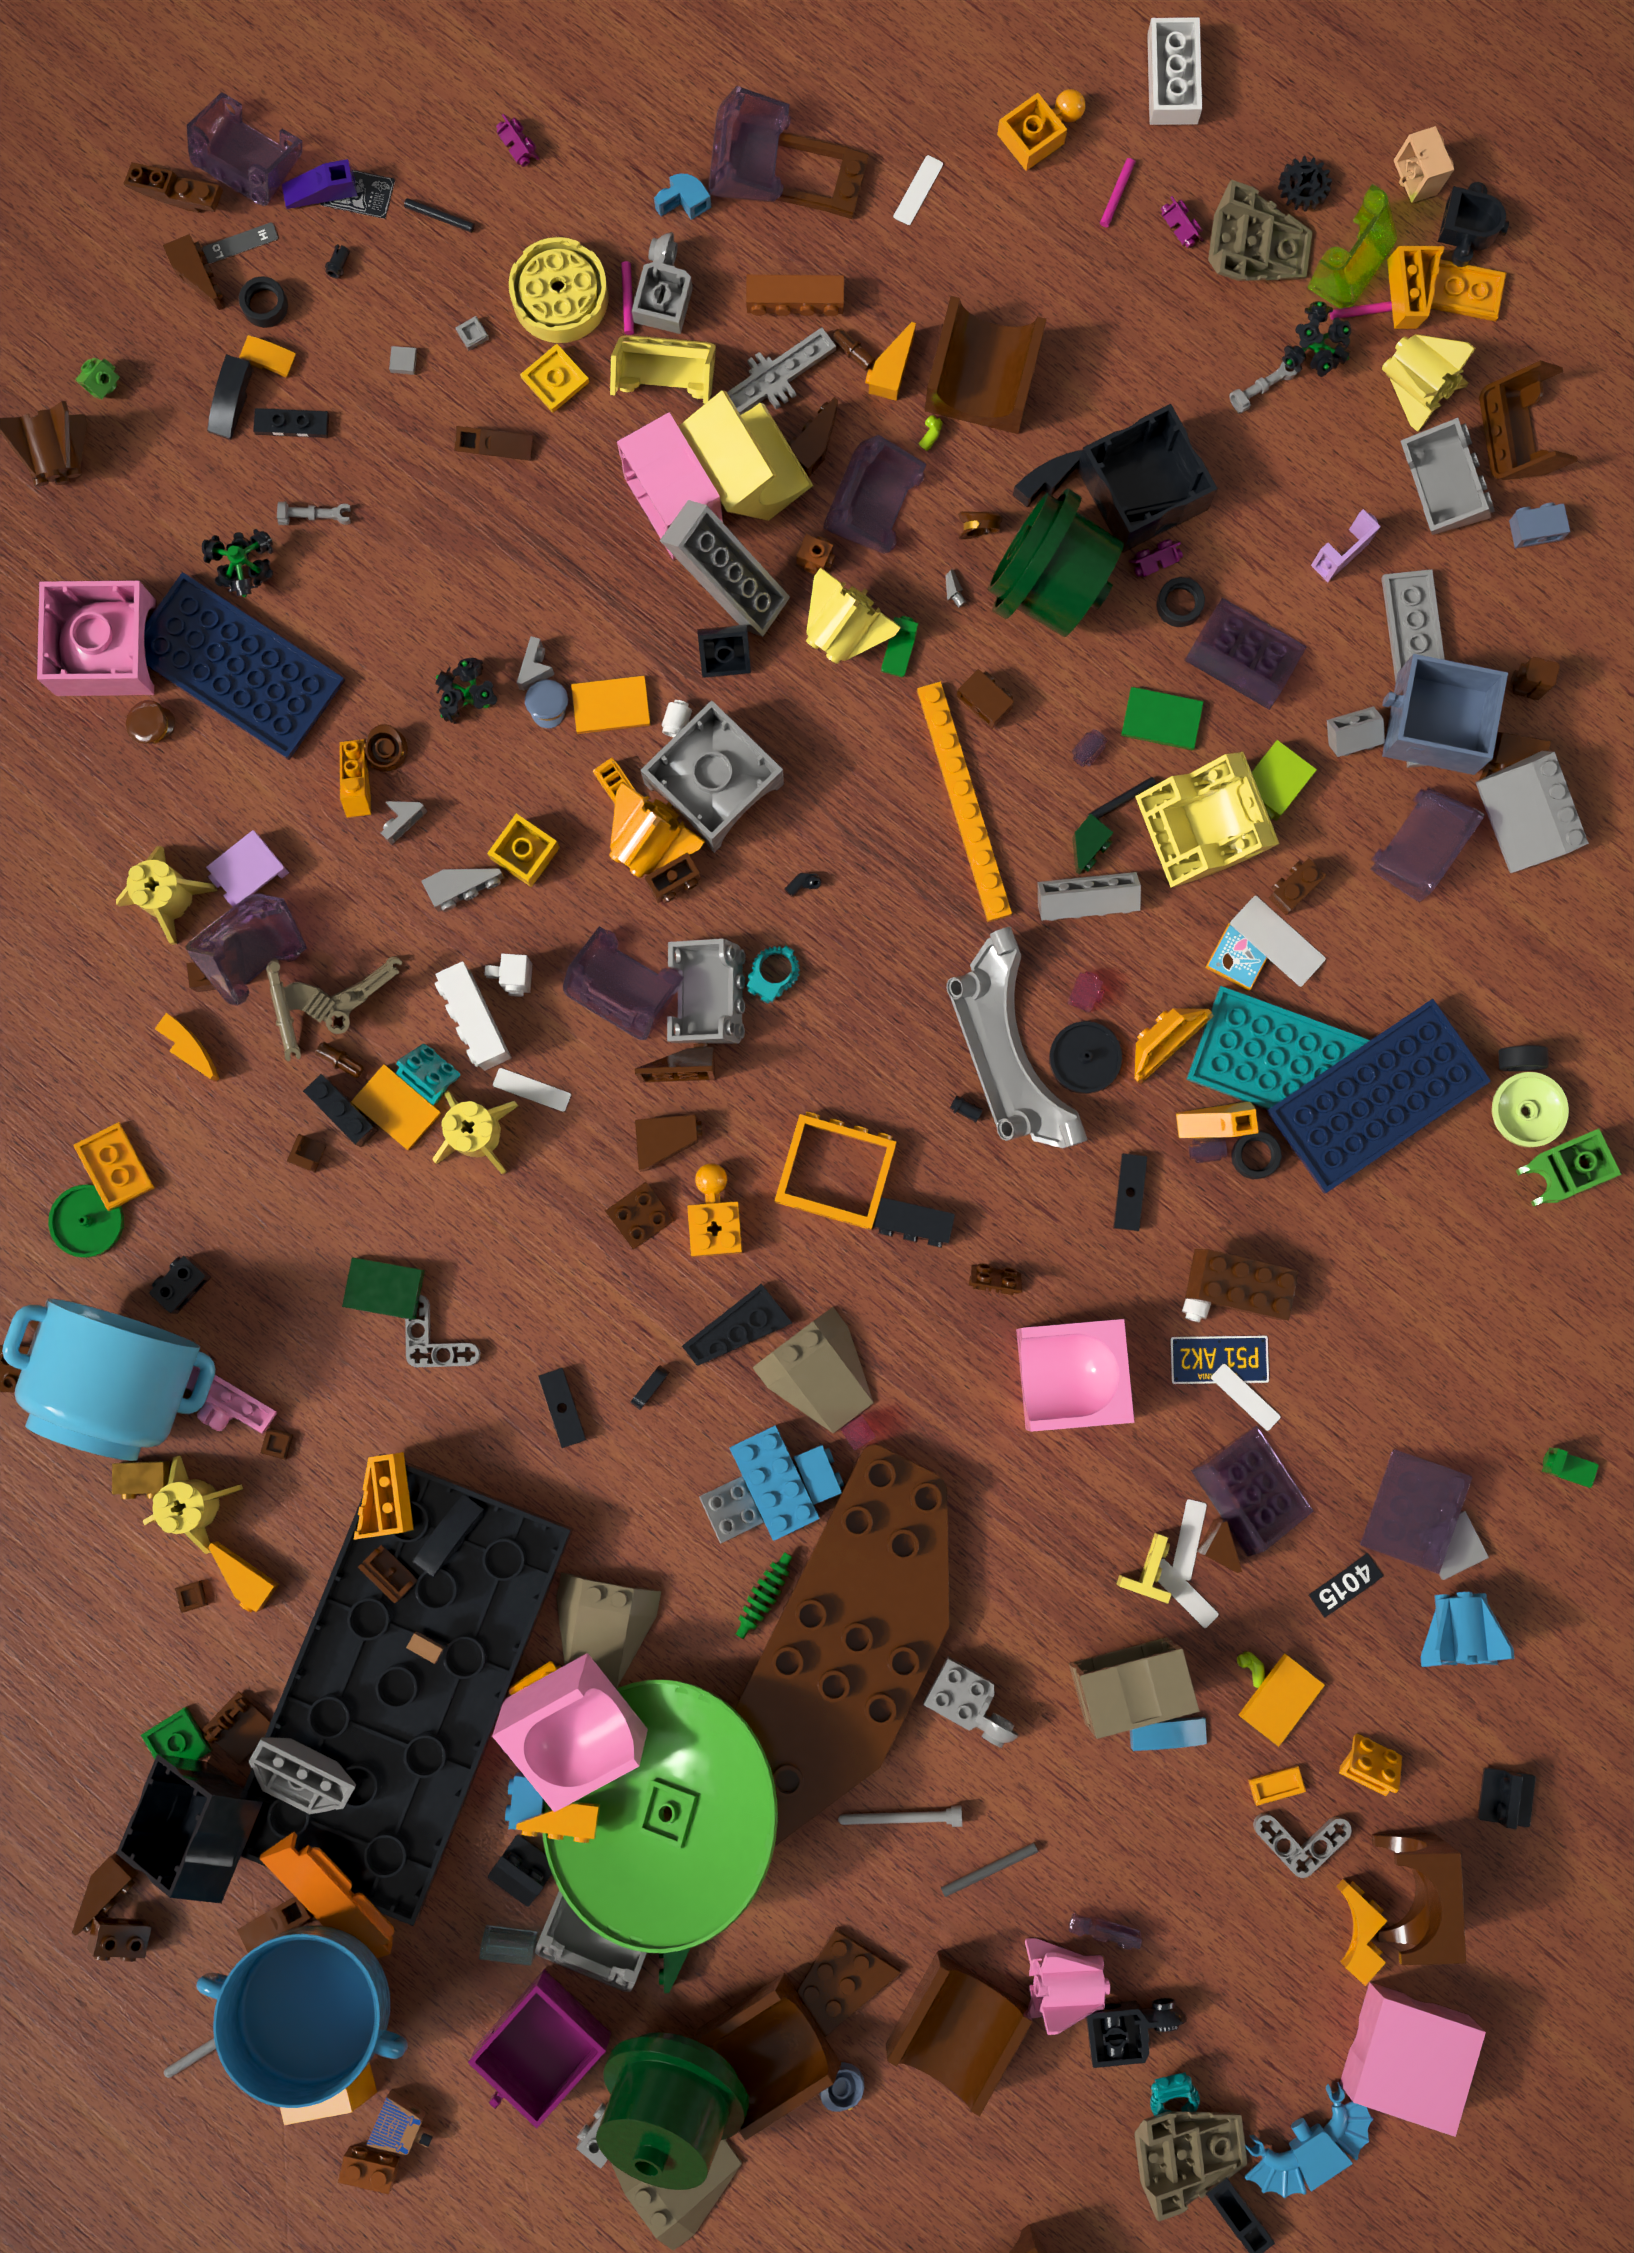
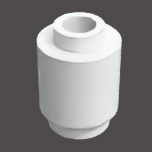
M681 700L668 703L662 722V733L674 738L688 724L692 713L688 703Z
M1186 1299L1182 1312L1186 1313V1319L1200 1322L1201 1319H1207L1211 1304Z

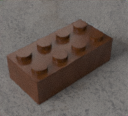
M1195 1249L1185 1299L1271 1319L1289 1321L1299 1271L1210 1249Z

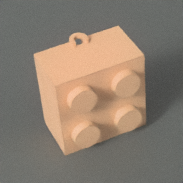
M1436 126L1410 134L1393 160L1401 177L1399 184L1405 187L1411 203L1438 195L1454 171L1453 160L1448 156L1444 146V139L1439 135Z

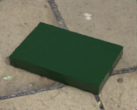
M352 1257L342 1307L415 1320L425 1270Z

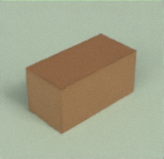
M415 1632L406 1648L435 1664L445 1647L419 1632Z

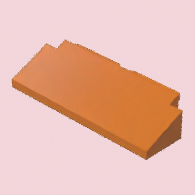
M293 1832L260 1855V1860L323 1926L336 1928L356 1937L370 1949L376 1958L391 1954L392 1935L394 1934L392 1924L362 1893L354 1894L351 1891L352 1882L320 1848H311L308 1845L298 1852L295 1849L297 1834Z

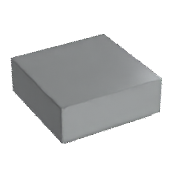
M477 316L455 328L468 351L489 340V336Z
M392 346L390 372L415 375L416 348Z

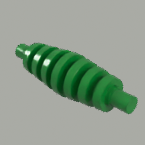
M784 1552L779 1561H772L769 1566L774 1569L773 1572L765 1570L763 1574L768 1577L767 1581L763 1578L758 1579L757 1583L763 1587L762 1590L756 1586H753L751 1589L758 1597L748 1596L747 1601L752 1604V1607L744 1605L742 1609L747 1615L740 1614L738 1618L741 1621V1625L735 1633L738 1637L744 1639L749 1630L757 1629L759 1625L755 1623V1620L757 1619L762 1622L765 1618L760 1613L761 1610L766 1613L771 1611V1608L765 1604L766 1602L773 1605L776 1604L777 1599L771 1596V1593L780 1596L782 1591L776 1585L778 1583L784 1586L786 1581L781 1576H789L790 1571L787 1570V1566L793 1557L788 1553Z

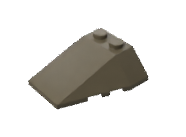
M1231 180L1218 205L1213 220L1208 261L1216 273L1237 281L1305 279L1307 277L1312 231L1290 214L1286 216L1279 211L1274 202H1267L1259 196V191L1254 187Z
M834 1307L819 1316L752 1367L768 1389L832 1433H835L874 1403L849 1328Z
M561 1572L556 1600L564 1664L567 1665L588 1653L617 1689L657 1617L661 1591L638 1586L636 1588L586 1579L587 1577Z
M1167 2111L1144 2119L1134 2133L1140 2182L1158 2221L1182 2214L1189 2209L1187 2206L1197 2197L1202 2199L1206 2196L1209 2188L1225 2177L1229 2179L1247 2165L1242 2115L1240 2113Z
M726 2139L721 2140L706 2180L698 2187L687 2190L656 2187L627 2175L613 2164L612 2166L624 2194L657 2240L674 2251L696 2233L742 2165V2162Z

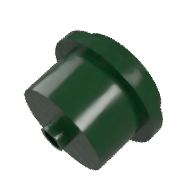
M1067 488L1057 499L1046 493L1019 529L993 574L988 586V591L997 596L992 611L1002 618L1008 619L1017 609L1062 637L1068 636L1079 624L1090 607L1098 610L1106 600L1113 587V584L1107 580L1121 555L1124 543L1077 512L1082 499L1077 493Z
M661 2032L647 2033L636 2038L627 2039L612 2049L604 2068V2082L611 2095L597 2130L596 2141L603 2155L627 2175L660 2188L672 2190L692 2189L698 2187L706 2180L720 2141L734 2136L742 2128L749 2108L748 2094L732 2066L721 2055L700 2042L681 2035Z

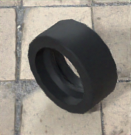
M265 276L254 277L241 288L239 304L246 318L252 324L267 328L277 325L284 319L288 310V300L282 287L274 279ZM265 290L274 292L278 302L273 310L264 314H258L251 310L250 300L256 293Z
M1177 577L1169 580L1164 584L1157 597L1156 607L1159 616L1165 623L1174 627L1191 625L1198 619L1204 608L1205 596L1203 589L1196 581L1190 578ZM1184 589L1190 592L1195 600V607L1192 612L1184 616L1171 612L1166 604L1167 596L1171 591Z
M1512 1046L1498 1051L1499 1069L1502 1071H1535L1549 1067L1548 1048L1545 1046Z
M1262 1131L1240 1137L1234 1144L1231 1153L1232 1163L1236 1171L1242 1176L1253 1180L1263 1179L1274 1173L1279 1167L1282 1158L1281 1147L1277 1140L1269 1133ZM1251 1141H1261L1271 1151L1270 1163L1261 1170L1250 1169L1242 1160L1243 1148Z

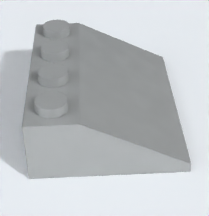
M1540 751L1475 782L1510 873L1565 855L1589 844L1555 752Z

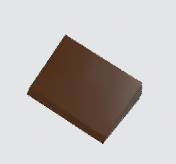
M1220 1518L1214 1519L1197 1552L1236 1573L1242 1572L1227 1521Z

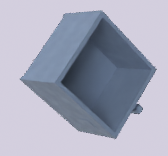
M1413 654L1397 673L1394 692L1389 691L1383 699L1382 706H1391L1382 757L1475 775L1493 759L1508 672Z

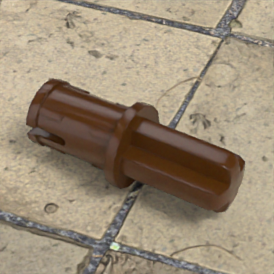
M841 328L834 333L833 341L847 353L846 356L848 358L852 357L865 371L873 366L876 359L861 346L860 341L856 342Z
M325 1041L321 1042L316 1049L315 1055L331 1063L335 1069L340 1068L355 1078H359L364 1071L363 1066L346 1056L347 1053L345 1051L340 1052Z

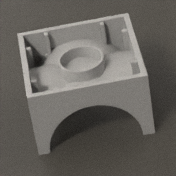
M712 700L641 769L644 784L651 791H656L669 801L698 831L707 846L714 853L721 847L724 837L732 826L756 801L772 790L777 791L784 785L783 769Z

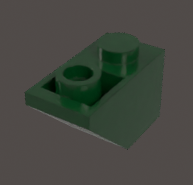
M1092 814L1086 818L1072 837L1075 871L1079 875L1083 870L1088 872L1097 862L1094 857L1098 852L1104 853L1113 843L1110 838L1114 832Z

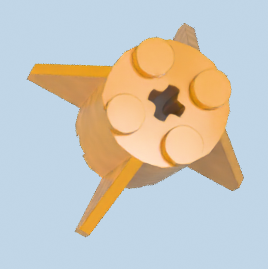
M622 782L616 792L610 845L612 851L609 854L615 862L624 863L630 868L633 875L642 878L644 874L648 875L683 854L688 852L690 855L701 848L705 841L686 828L683 821L679 823L676 820L679 815L671 808L672 804L670 802L665 804L657 799L654 802L647 801L650 798L649 796L643 797Z

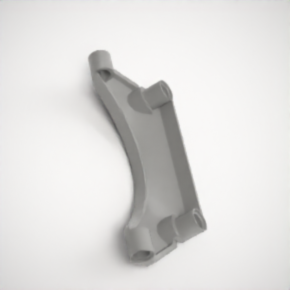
M1011 927L997 930L990 934L991 938L986 940L970 964L972 971L966 975L950 978L947 982V992L964 1034L994 1118L997 1132L1005 1141L1030 1134L1033 1141L1059 1148H1067L1085 1142L1088 1138L1079 1113L1058 1099L1044 1085L1026 1056L1018 1033L1014 1004L1015 982L1021 953Z

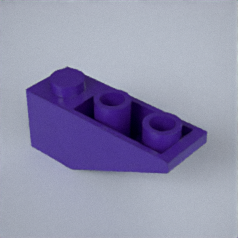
M348 159L324 163L282 184L286 209L358 196L354 173Z

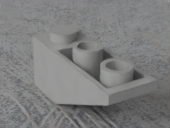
M443 869L422 880V883L437 911L443 910V912L453 909L456 903L462 899H473L479 894L478 891L486 887L487 889H492L501 883L500 880L504 879V876L500 869Z

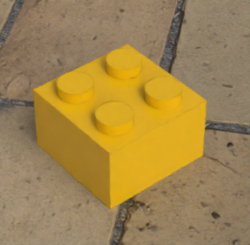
M516 813L487 854L492 861L532 887L560 849V846L555 839Z

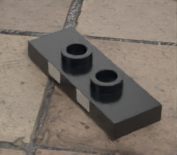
M255 408L253 428L255 435L328 438V411Z

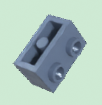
M1546 503L1536 509L1523 507L1518 509L1509 520L1515 549L1561 541L1570 533L1564 504Z

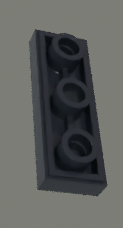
M1121 1154L1113 1229L1139 1231L1147 1156ZM1127 1188L1133 1190V1197H1128L1126 1195Z
M559 1368L539 1375L538 1377L561 1448L587 1440L564 1369ZM561 1403L567 1406V1410L564 1413L559 1411Z

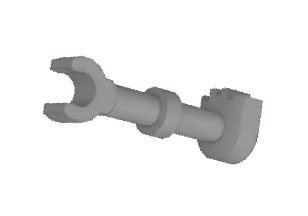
M1282 362L1276 372L1266 378H1259L1255 381L1254 385L1246 390L1236 389L1229 395L1230 401L1238 414L1243 413L1251 406L1248 399L1258 393L1263 394L1269 390L1271 385L1280 380L1293 379L1297 372L1295 370L1288 372L1285 369L1287 366Z
M278 501L277 519L279 525H289V517H302L314 521L316 518L338 520L341 524L348 525L351 524L350 517H342L341 514L344 511L350 512L351 507L348 504H341L332 509L316 508L315 505H309L308 508L289 507L287 502Z

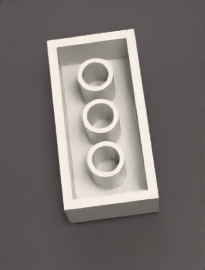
M1151 18L1147 34L1150 125L1198 124L1202 111L1200 18Z
M462 961L436 973L438 981L435 982V986L440 996H443L444 1000L449 1002L445 1007L451 1019L453 1018L459 1024L456 1030L460 1039L470 1047L466 1052L472 1064H475L476 1067L480 1066L486 1071L511 1059L510 1053L467 965Z

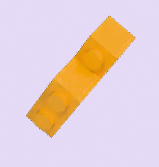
M1342 1879L1336 1887L1344 1895L1351 1909L1353 1935L1350 1946L1340 1962L1366 1986L1386 1963L1380 1957L1383 1952L1370 1940L1387 1920L1381 1915L1384 1910L1374 1900L1368 1903L1362 1897L1365 1892L1352 1881L1349 1885Z

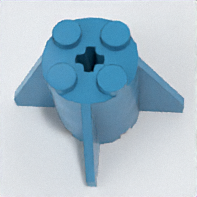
M1458 1592L1456 1593L1457 1596L1451 1597L1449 1594L1435 1595L1436 1609L1421 1653L1422 1667L1458 1664L1498 1665L1497 1660L1515 1659L1514 1649L1489 1607L1486 1593Z

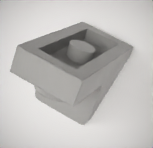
M530 637L517 680L520 690L525 691L537 681L546 680L554 675L552 667L538 663L543 661L545 648H543L539 638Z
M387 801L386 804L398 817L387 821L383 826L384 830L381 834L392 845L428 811L421 802Z

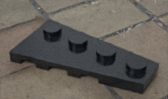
M760 1284L682 1345V1347L694 1363L699 1366L792 1324V1322L765 1287Z

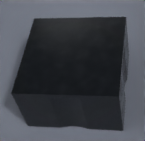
M1172 404L1139 419L1135 424L1126 429L1115 431L1083 447L1077 471L1112 535L1124 543L1122 553L1207 511L1218 489L1202 459L1192 448L1188 434ZM1186 498L1158 514L1151 515L1149 512L1144 517L1130 520L1126 516L1129 509Z
M157 1754L143 1787L139 1804L129 1821L116 1854L133 1868L142 1871L149 1878L150 1882L169 1898L222 1904L263 1802L206 1761Z

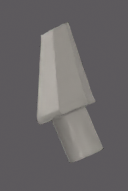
M952 569L946 574L947 600L953 599L958 608L966 604V600L961 595L963 589Z

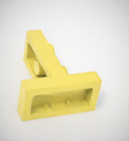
M1155 1533L1139 1581L1119 1575L1117 1585L1169 1603L1171 1593L1153 1586V1583H1157L1161 1575L1162 1568L1159 1567L1161 1558H1166L1170 1544L1167 1543L1168 1538Z

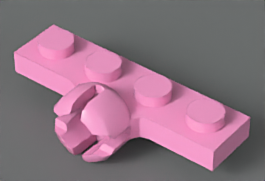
M193 1366L186 1389L193 1392L200 1369ZM216 1375L214 1376L207 1399L197 1413V1417L202 1423L209 1425L216 1431L224 1430L228 1422L234 1418L261 1434L265 1433L277 1415V1412Z

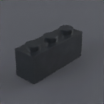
M320 1074L303 1090L355 1145L362 1147L378 1131L373 1123L325 1075Z
M881 1197L874 1228L879 1229L878 1234L893 1237V1233L903 1235V1240L918 1242L919 1238L928 1240L927 1245L942 1248L943 1244H949L955 1214Z

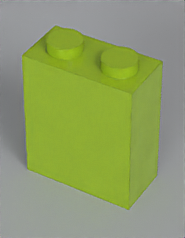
M1278 740L1252 771L1270 820L1273 818L1275 821L1279 819L1317 770Z

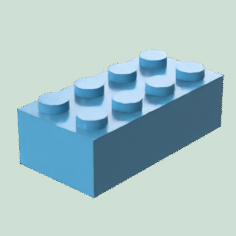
M776 1425L729 1447L773 1541L820 1519Z

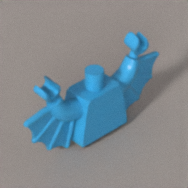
M1337 2082L1338 2091L1332 2093L1329 2084H1327L1326 2091L1333 2102L1332 2118L1323 2128L1318 2123L1310 2128L1304 2118L1296 2120L1292 2123L1291 2128L1297 2137L1289 2142L1291 2150L1282 2153H1276L1269 2148L1265 2149L1263 2143L1255 2135H1250L1252 2140L1256 2142V2145L1250 2148L1245 2144V2148L1252 2156L1258 2157L1261 2155L1262 2160L1245 2175V2179L1256 2182L1263 2193L1272 2191L1280 2194L1283 2198L1294 2193L1305 2195L1307 2191L1304 2181L1310 2191H1313L1353 2164L1345 2151L1354 2160H1358L1361 2148L1369 2143L1368 2127L1373 2121V2117L1370 2116L1367 2107L1353 2103V2101L1345 2105L1341 2104L1345 2094L1339 2082Z

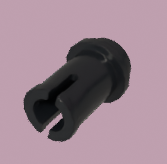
M339 244L335 245L330 261L325 264L327 275L336 279L343 275V267L350 254L348 248Z
M956 1095L950 1106V1109L954 1110V1114L957 1112L974 1121V1123L977 1122L983 1111L982 1108L966 1101L964 1096L959 1097Z

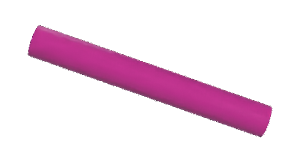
M1131 158L1126 159L1102 216L1100 225L1103 227H1109L1135 165V161Z
M624 261L621 263L624 333L632 335L634 334V321L632 316L631 263Z
M1388 301L1333 309V312L1330 313V319L1392 311V303Z

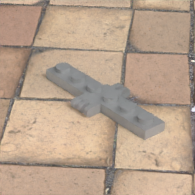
M820 328L773 361L770 357L765 359L758 352L755 354V357L759 364L752 357L747 360L752 368L749 370L751 376L729 390L727 394L740 415L768 398L775 409H778L781 405L776 399L777 397L785 404L789 401L785 392L791 398L797 396L789 382L836 351V345L824 329Z

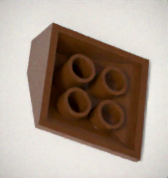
M706 1043L694 1044V1048L684 1049L635 1068V1075L640 1083L715 1080L714 1048L709 1047V1044Z

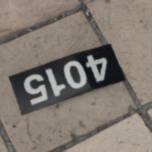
M1366 1553L1345 1570L1311 1592L1309 1597L1325 1618L1382 1578L1383 1574L1368 1553Z

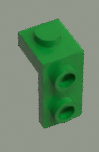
M906 616L894 617L893 621L901 628L894 637L889 639L881 667V672L901 678L905 676L918 629V623Z
M1559 1448L1548 1449L1543 1458L1542 1472L1587 1488L1593 1486L1598 1464L1570 1455L1567 1451Z

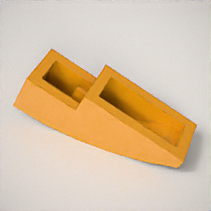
M165 1013L155 1030L175 1043L170 1052L211 1080L217 1082L219 1076L214 1063L197 1037L180 1021Z

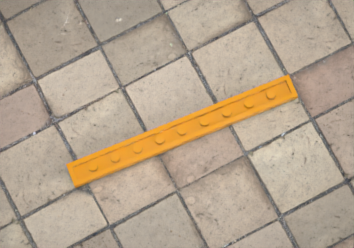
M941 681L917 688L919 700L987 922L1011 916L1010 905Z

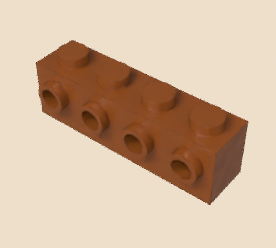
M747 274V313H752L756 316H762L766 313H776L779 316H787L789 314L837 316L838 314H843L844 275Z

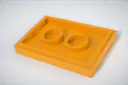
M1440 259L1438 266L1440 269L1434 284L1435 291L1431 309L1496 322L1499 316L1507 273L1471 265L1458 267L1451 261Z
M645 676L571 684L577 734L651 726Z
M384 1064L351 1101V1103L408 1151L441 1114L438 1109Z
M120 1122L73 1145L108 1212L154 1189Z
M1284 1653L1238 1715L1279 1747L1325 1685Z

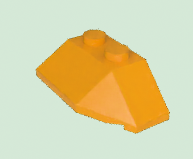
M1173 1008L1169 1012L1167 1010L1162 1012L1156 1019L1157 1024L1151 1029L1147 1027L1137 1037L1139 1040L1136 1042L1135 1080L1141 1085L1214 1017L1213 1013L1209 1009Z

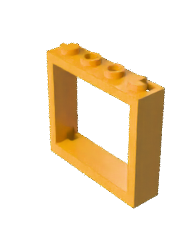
M806 1112L805 1115L800 1114L775 1197V1203L871 1230L896 1146V1141L892 1140L893 1136L878 1132L877 1136L868 1134V1129L860 1126H854L853 1129L844 1127V1122L830 1119L829 1122L819 1120L820 1115ZM805 1125L887 1148L867 1217L785 1194Z

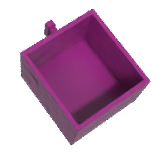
M544 1968L477 2043L468 2064L496 2089L489 2101V2104L494 2109L505 2098L537 2129L606 2052L612 2032L600 2023Z

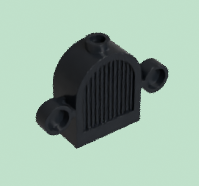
M1473 182L1468 189L1453 186L1446 202L1438 242L1457 246L1451 257L1454 265L1458 267L1467 266L1473 257V250L1487 249L1495 243L1499 235H1506L1509 221H1506L1504 206L1498 199L1487 194V187L1481 182Z

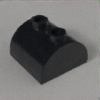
M747 625L697 629L702 678L751 673Z

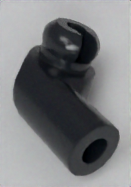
M799 873L784 890L791 897H794L800 889H818L822 882L817 874Z

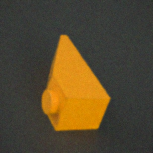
M911 322L875 361L873 370H868L865 384H869V394L897 401L915 336L916 323Z
M218 1541L212 1542L208 1548L234 1597L240 1601L239 1605L251 1613L253 1611H261L279 1586V1583Z

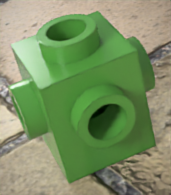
M92 358L82 365V372L75 381L93 397L102 400L106 394L114 391L117 386L116 382L120 377L114 372L116 368L104 358L103 360Z

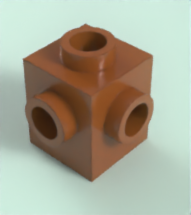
M806 534L797 554V565L804 567V570L815 575L820 568L825 571L827 568L831 569L836 557L833 554V545L826 538L820 536L815 538Z

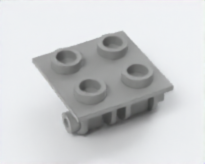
M743 1476L699 1497L720 1544L763 1523Z

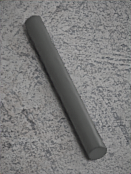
M1034 1843L1027 1845L941 1887L942 1892L947 1897L1038 1853V1850Z

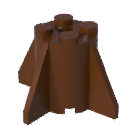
M61 401L51 409L37 411L38 415L31 418L29 413L21 417L0 418V434L30 471L34 486H44L54 481L56 485H64L71 482L70 478L82 475L80 466L88 424L85 414L69 415L66 401Z

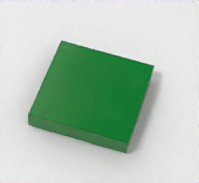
M187 1706L141 1734L154 1759L157 1754L198 1760L213 1751Z

